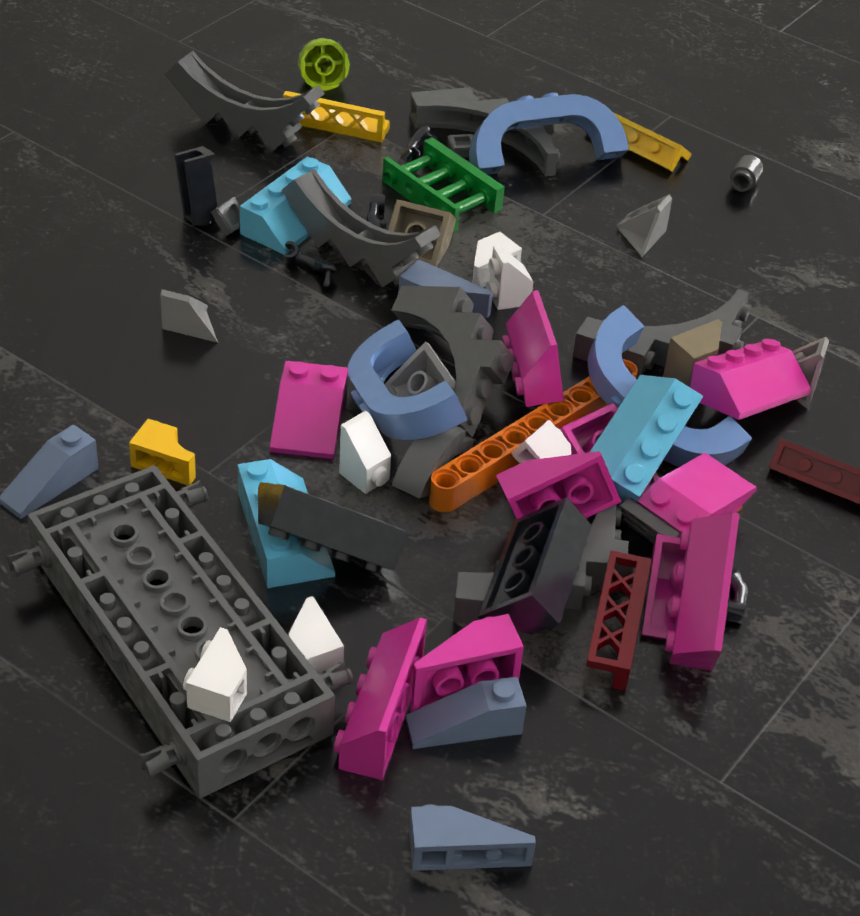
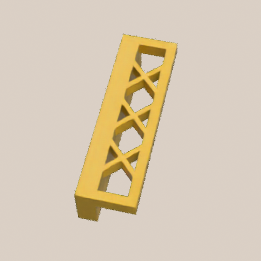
M285 91L283 98H291L301 94ZM322 98L317 100L320 105L307 115L305 112H302L305 118L299 122L301 126L382 143L388 133L390 121L385 120L384 111Z
M615 114L625 131L629 151L672 172L680 158L687 161L690 159L692 154L682 145Z

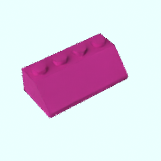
M532 291L506 323L507 335L502 336L504 345L515 357L511 370L513 382L515 381L517 396L523 395L526 407L564 401L557 343L539 291Z
M763 339L762 342L747 344L743 348L728 350L724 354L709 356L708 359L694 363L690 388L703 395L700 401L701 404L738 420L809 395L811 391L792 350L780 346L781 343L773 339Z
M738 513L694 518L691 521L689 530H682L679 550L685 551L684 563H677L674 581L675 584H681L679 597H672L670 617L676 618L674 631L668 630L665 642V651L671 652L669 664L712 671L722 652L740 515Z
M417 618L384 632L378 646L371 647L366 665L369 670L367 674L361 673L357 683L356 695L359 696L356 702L350 701L345 717L347 727L345 731L339 730L336 736L334 752L339 753L338 769L383 780L411 702L414 663L424 657L427 619Z

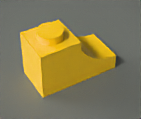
M147 419L129 442L131 467L143 470L156 465L165 478L185 485H191L196 478L195 454L179 445L176 427Z

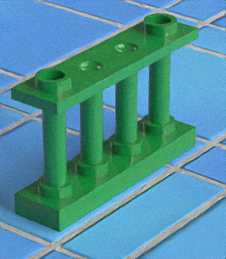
M433 137L424 141V154L422 157L402 166L389 157L383 158L382 181L414 204L450 212L457 219L453 232L458 230L460 213L480 204L493 213L503 208L505 186ZM427 166L434 171L420 178L412 174ZM443 179L452 183L438 191L429 186ZM462 191L471 196L455 204L447 199Z

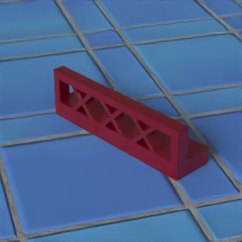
M780 438L768 468L860 504V469Z
M610 550L586 667L613 672L614 677L611 688L626 691L652 559ZM619 564L633 567L635 572L622 578L614 569V566ZM621 589L629 600L616 605L609 594ZM615 616L624 627L611 633L603 622ZM610 644L618 654L617 660L596 656V651Z

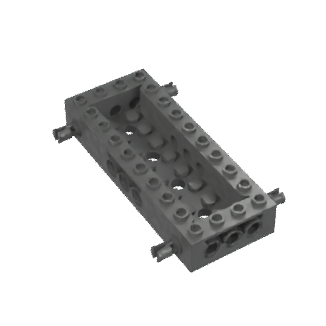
M156 465L27 514L32 549H25L13 555L10 554L6 556L10 571L14 572L15 578L41 565L163 746L138 755L140 767L142 770L146 769L147 778H151L153 775L176 764L200 799L333 735L335 695L332 691L352 684L353 674L350 668L344 670L345 661H341L319 674L316 672L189 509L191 506L208 501V493L205 486L201 487V481H196L194 484L183 487L176 492ZM160 579L162 582L166 581V583L158 586L150 584L151 581ZM193 626L197 629H202L197 633H187L183 631L184 629ZM220 627L228 630L247 669V695L231 722L187 708V691L183 689L184 679L188 670L191 667L195 668L197 666L204 644L208 640H213Z

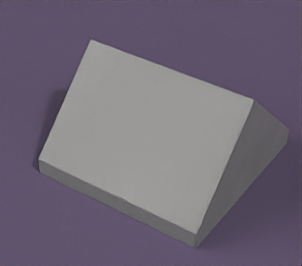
M425 341L384 385L394 396L409 397L425 392L445 380L455 392L456 382L430 344Z

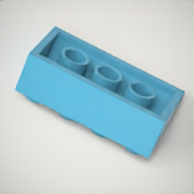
M307 156L240 205V234L282 254H287L292 250L286 248V242L292 241L299 245L309 237V233L283 194L282 189L294 179L314 168L328 188L346 206L350 205L351 197L329 165Z
M640 375L590 451H600L620 497L621 502L619 504H622L627 498L637 502L703 398V395L675 378Z
M271 459L238 464V495L267 588L335 577V570L326 548L321 547L319 552L299 546L301 539L290 535L289 540L286 541L268 534L269 527L258 524V487L260 482L286 485L308 494L303 478Z

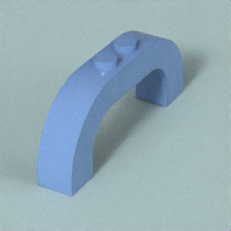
M548 93L543 95L542 98L534 99L533 96H523L518 98L517 101L503 104L492 111L474 133L470 145L469 161L486 174L498 173L505 166L501 149V140L505 132L513 129L562 123L577 125L589 135L593 144L596 161L620 158L629 150L623 126L607 106L588 96L576 94L558 96V93Z
M624 305L612 312L603 321L588 356L589 376L595 390L607 405L614 403L617 409L637 381L624 365L622 353L637 344L645 327ZM731 416L708 429L699 430L684 426L663 460L680 467L701 454L707 453L721 464L726 465L743 454L752 437Z
M399 320L385 326L365 340L349 361L348 376L355 388L350 393L358 408L362 412L367 411L371 415L373 421L384 435L397 440H417L431 437L467 421V416L456 393L446 380L425 392L409 397L394 396L386 388L384 381L388 375L403 365L417 351L408 331Z

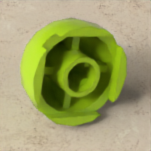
M318 38L311 40L299 53L298 67L300 75L313 88L319 85L323 91L335 89L348 75L350 66L348 54L340 44L332 39Z

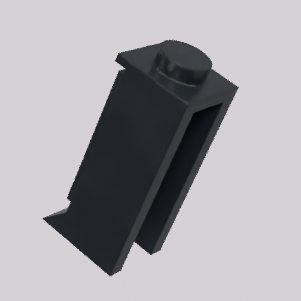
M204 146L174 154L183 216L195 226L209 225L211 221L215 220L211 211L218 207L211 163L215 154Z

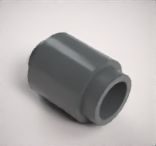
M745 155L739 159L730 174L731 185L734 189L744 192L754 187L763 172V164L760 159L753 155Z

